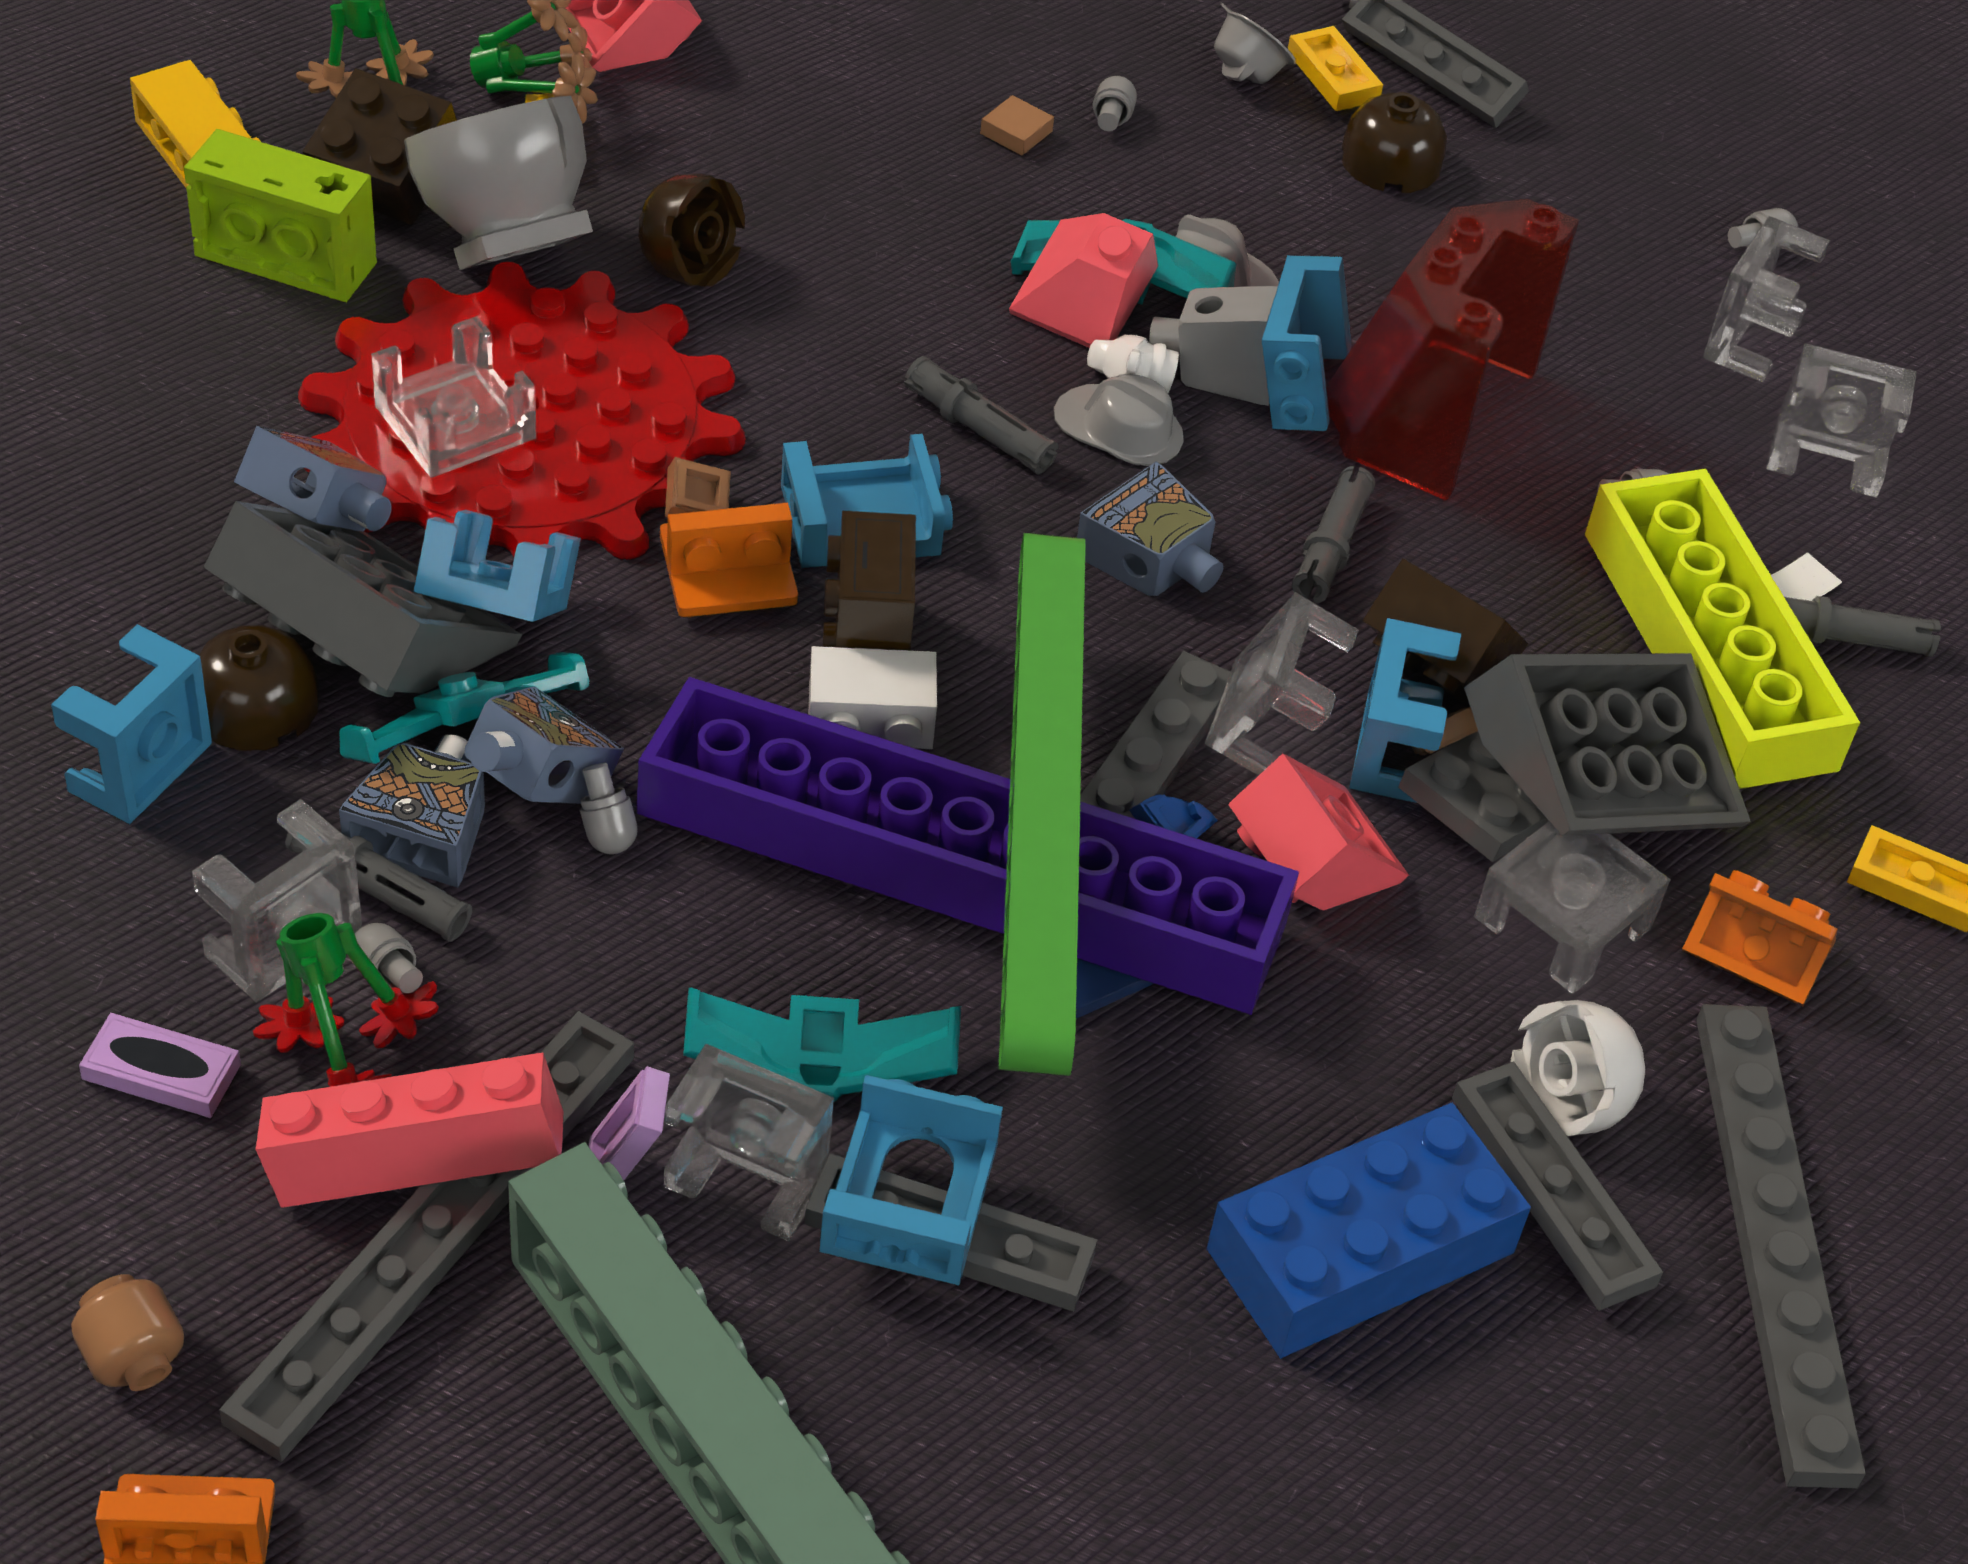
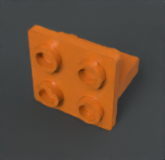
M788 503L668 515V523L660 526V539L677 612L680 617L794 606L798 603V590L790 564L793 519Z
M1733 870L1729 879L1715 873L1709 884L1710 892L1682 948L1683 952L1803 1007L1828 953L1831 952L1836 942L1838 929L1829 925L1828 919L1831 914L1799 898H1793L1790 906L1768 897L1769 893L1767 891L1769 886L1745 873Z
M124 1474L119 1478L117 1491H100L95 1520L104 1553L103 1564H265L275 1499L274 1482L271 1479Z

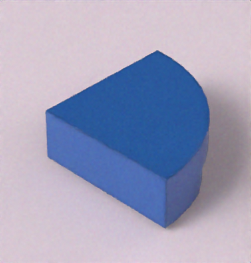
M1165 795L1152 796L1129 810L1137 820L1196 839L1218 821L1207 808L1198 802L1192 801L1189 803L1182 799Z

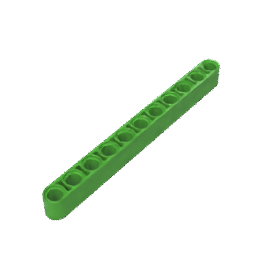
M1023 533L1018 576L999 1040V1070L1070 1076L1072 1070L1076 1031L1086 547L1084 538Z

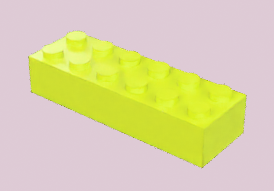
M1707 469L1600 484L1585 536L1651 653L1692 654L1739 789L1839 772L1860 721Z

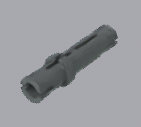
M926 356L917 358L909 367L905 378H907L904 381L905 387L933 403L940 409L942 417L949 422L956 423L959 421L978 433V435L1020 461L1035 474L1040 475L1044 473L1054 462L1057 456L1056 450L1059 449L1057 442L1049 439L1042 433L1040 434L1015 415L984 397L983 394L978 392L977 385L968 378L959 379L951 375Z
M1349 466L1340 473L1337 486L1317 531L1312 532L1304 543V560L1292 582L1293 592L1303 601H1309L1315 586H1318L1313 597L1314 603L1324 601L1330 593L1331 584L1336 573L1347 565L1350 557L1349 543L1376 484L1373 475L1365 468H1359L1354 482L1350 481L1355 472V466Z
M1816 596L1812 601L1784 597L1812 643L1822 644L1825 639L1923 654L1927 657H1932L1939 645L1940 636L1931 635L1932 631L1939 632L1941 630L1938 619L1929 620L1834 605L1831 603L1830 598Z
M309 813L302 814L291 826L285 841L286 848L329 871L331 880L341 887L349 888L352 885L390 906L395 911L435 931L449 942L456 940L467 927L472 915V906L470 904L457 900L445 891L423 880L418 875L409 872L374 852L372 843L361 836L349 838L334 828L318 821L315 816ZM337 850L368 868L367 873L334 855L333 851ZM390 881L425 901L424 905L390 887Z

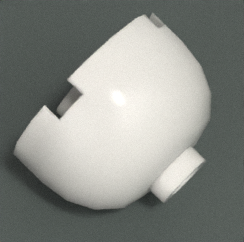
M1571 1000L1539 1005L1523 1019L1518 1029L1527 1030L1523 1040L1522 1049L1512 1050L1511 1062L1514 1061L1567 1136L1596 1133L1609 1129L1634 1108L1643 1091L1645 1077L1643 1049L1634 1029L1619 1014L1610 1008L1593 1002Z

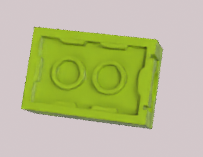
M216 129L184 166L185 182L189 184L186 190L192 236L195 237L193 240L195 256L346 303L376 265L371 175L220 129Z

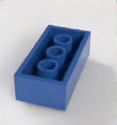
M1452 1102L1219 1201L1209 1236L1207 1251L1281 1359L1514 1254L1531 1206Z

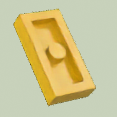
M1335 26L1290 35L1288 50L1295 57L1296 64L1335 111L1361 106L1369 98L1381 95L1383 89L1382 82Z
M1871 825L1847 883L1967 933L1968 865Z

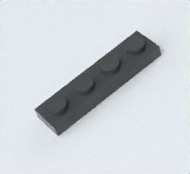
M1359 0L1342 18L1347 32L1494 128L1499 126L1529 92L1525 79L1402 0Z
M1183 651L1080 795V802L1134 818L1129 811L1132 807L1152 796L1163 795L1234 693L1238 675Z
M1513 1061L1457 1082L1452 1099L1478 1137L1529 1203L1531 1214L1597 1310H1603L1656 1288L1663 1274L1662 1269L1516 1063Z
M829 1154L807 1204L805 1225L818 1229L822 1228L823 1210L830 1188L836 1190L845 1158ZM881 1170L873 1199L941 1215L948 1191ZM982 1202L962 1276L1074 1312L1095 1256L1098 1240Z

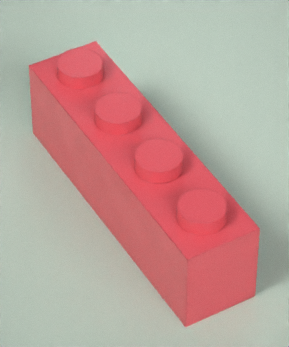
M542 1052L263 1097L255 1150L280 1207L284 1208L534 1168L562 1154L564 1111L544 1053Z

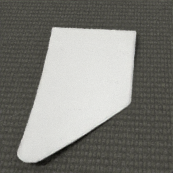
M1809 553L1804 554L1796 561L1771 575L1784 597L1812 601L1816 596L1825 595L1842 583L1840 579Z

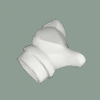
M1123 335L1115 340H1094L1088 351L1087 365L1105 374L1107 378L1129 374L1145 376L1156 381L1169 393L1175 377L1179 353L1166 349V345L1163 343L1152 345L1148 343L1147 338L1142 336Z

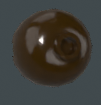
M1387 93L1369 98L1352 114L1347 125L1342 143V163L1344 168L1355 180L1372 189L1384 191L1385 183L1402 185L1401 193H1412L1428 188L1439 178L1446 152L1447 135L1440 116L1425 101L1409 93Z
M681 174L664 180L653 188L644 202L639 217L638 237L642 253L658 273L679 283L704 287L715 285L727 276L738 259L741 247L733 245L736 237V227L745 229V214L741 197L731 183L714 178L711 175Z
M242 625L222 631L209 640L200 652L211 738L216 744L239 751L268 750L279 746L278 737L287 735L295 729L298 737L309 728L318 713L319 693L317 676L305 649L285 632L264 625Z

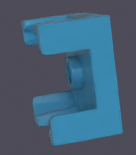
M462 510L456 513L454 523L446 522V519L438 517L427 520L414 587L415 593L531 622L567 609L581 538L555 532L550 535L548 544L539 545L531 542H521L516 547L512 566L486 560L493 519L489 515Z
M1387 618L1368 690L1349 786L1350 789L1417 803L1398 788L1405 771L1381 766L1387 743L1389 741L1431 751L1438 750L1444 734L1447 711L1441 707L1444 697V689L1442 687L1401 679L1406 652L1409 651L1454 661L1458 655L1461 633Z
M138 624L119 641L120 649L156 668L116 706L78 686L69 687L51 704L56 726L97 748L102 775L88 768H83L81 771L69 768L65 772L68 792L128 824H131L212 744L200 656Z

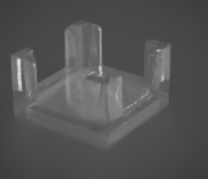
M1769 216L1730 273L1703 358L1763 383L1772 369V361L1737 346V343L1751 322L1791 337L1800 326L1807 308L1804 301L1796 298L1800 285L1797 282L1773 273L1780 250L1783 248L1821 263L1825 257L1830 240Z
M478 316L453 325V361L412 376L402 377L401 350L397 346H391L371 354L375 407L431 478L536 439L535 385L523 370L515 373L513 386L508 387L493 369L491 332Z
M1805 343L1774 428L1766 469L1793 475L1796 470L1800 448L1854 462L1850 489L1853 492L1877 498L1886 475L1889 451L1896 432L1903 433L1910 416L1917 371Z
M1295 592L1235 659L1205 745L1259 776L1278 757L1244 736L1271 707L1307 729L1314 731L1330 717L1336 700V695L1332 690L1295 669L1307 631L1309 630L1348 653L1353 648L1358 629Z
M302 799L277 815V821L279 825L307 849L257 883L251 881L222 855H216L192 870L194 888L198 896L231 924L232 936L224 935L218 939L210 933L202 938L205 957L256 1003L286 983L284 964L276 941L280 938L279 934L282 928L289 922L304 915L325 913L333 917L336 926L343 923H351L354 933L362 927L355 846Z
M1548 821L1489 868L1474 917L1491 931L1498 934L1504 928L1510 907L1512 906L1559 942L1549 974L1555 981L1574 994L1593 977L1604 946L1630 924L1628 937L1634 942L1653 927L1671 879L1611 834L1562 836Z
M705 1044L665 1105L666 1124L677 1127L679 1122L683 1120L690 1123L691 1126L665 1166L664 1187L688 1198H696L721 1159L782 1186L762 1217L760 1226L762 1230L790 1242L805 1217L807 1204L829 1157L834 1098Z

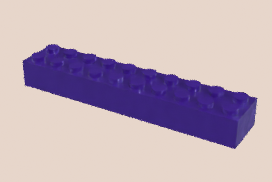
M688 677L638 760V815L1004 934L1010 779ZM1080 802L1077 958L1252 1015L1287 924L1300 871Z

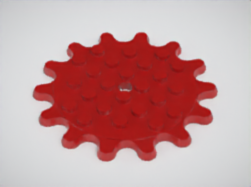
M501 262L492 269L488 277L487 287L481 292L468 295L450 293L429 278L414 279L407 285L402 300L403 306L409 314L408 317L399 322L387 324L373 322L362 317H350L342 321L335 335V345L340 352L351 357L357 364L342 372H317L309 374L304 378L298 391V401L304 409L314 413L327 414L334 417L340 423L338 427L331 431L312 436L311 438L329 441L385 474L387 483L382 495L391 501L392 510L388 521L383 527L397 521H411L419 524L426 530L429 518L438 517L446 519V522L454 523L458 511L469 510L492 517L493 525L489 545L502 546L509 550L513 557H515L516 547L519 543L548 544L550 535L558 532L581 538V540L595 541L601 544L611 555L620 559L638 558L645 554L649 548V536L640 521L641 516L653 508L666 507L668 467L673 459L677 457L694 462L695 459L706 455H732L742 450L745 445V432L736 418L711 412L701 406L705 399L728 392L733 388L735 373L730 362L720 355L687 356L678 353L673 347L688 334L689 330L688 320L683 310L674 304H661L640 313H627L619 310L612 305L616 296L615 288L609 276L600 271H588L582 274L575 284L559 291L550 287L537 289L529 283L527 275L519 264ZM527 403L531 404V410L523 415L510 413L516 409H525ZM368 529L364 530V532H373Z

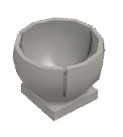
M571 95L536 100L474 115L425 130L404 139L408 168L424 203L462 235V244L454 248L459 270L557 246L593 232L588 211L578 212L573 206L587 159L582 121Z

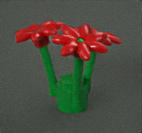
M325 913L308 914L289 922L282 928L279 934L280 938L276 941L284 964L287 999L282 1003V1007L269 1004L259 1007L260 1015L268 1022L255 1027L253 1035L258 1039L277 1038L276 1046L281 1053H286L293 1049L299 1037L308 1046L315 1049L322 1048L325 1043L331 1068L326 1071L329 1087L392 1077L391 1074L375 1076L374 1070H367L356 1075L354 1064L346 1062L338 1034V1029L344 1025V1019L333 1015V998L328 997L325 985L335 981L342 975L344 971L342 964L347 954L379 997L371 1004L372 1009L378 1016L362 1025L359 1032L366 1037L376 1035L373 1043L377 1049H380L392 1042L398 1032L407 1039L414 1038L417 1034L415 1020L427 1019L438 1012L439 1006L437 1003L430 1001L437 991L436 983L434 981L428 982L411 993H403L397 987L391 988L358 944L351 923H343L336 926L333 917ZM301 978L304 984L309 987L312 1003H310L307 997L303 996Z

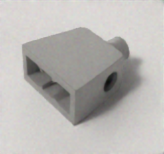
M1278 286L1196 288L1189 292L1180 319L1156 316L1153 318L1149 343L1152 345L1163 343L1166 345V349L1177 351L1180 354L1181 381L1186 386L1269 406L1262 337Z

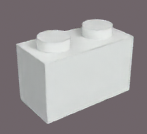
M812 646L808 715L911 748L933 749L937 712L936 652Z

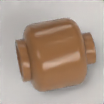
M121 1274L99 1282L81 1297L79 1301L80 1309L71 1323L72 1334L93 1378L98 1383L108 1387L129 1386L132 1391H142L160 1383L171 1373L172 1366L170 1362L177 1357L183 1347L184 1332L159 1285L150 1280L135 1279L129 1274Z

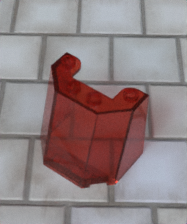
M1529 199L1451 208L1404 270L1326 386L1329 417H1332L1340 433L1339 445L1346 458L1443 500L1449 499L1456 485L1487 363L1489 362L1527 379L1533 378L1538 370L1579 219L1561 213L1552 206L1539 204Z

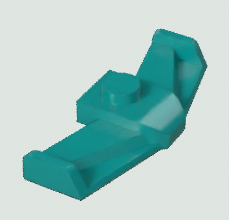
M1130 219L1122 220L1153 233L1158 267L1137 302L1138 304H1143L1150 284H1154L1186 299L1189 292L1196 288L1234 287L1237 263L1158 230L1150 223ZM1060 220L1027 221L1011 259L1013 275H1022L1024 271L1032 270Z
M555 653L549 655L547 672L504 682L477 679L475 672H464L447 676L438 681L439 689L414 697L416 709L374 732H371L367 727L348 725L341 728L340 754L347 759L377 764L380 762L378 754L392 746L440 725L457 726L479 718L485 703L492 697L529 687H536L545 694L564 689L585 690L589 687L590 682L585 661L580 654Z
M689 987L683 1056L794 1091L799 1099L837 1101L844 1094L862 1091L865 1075L886 1080L900 1079L910 1083L957 1074L961 1006L858 1025L859 999L791 995L790 1017L787 1020Z

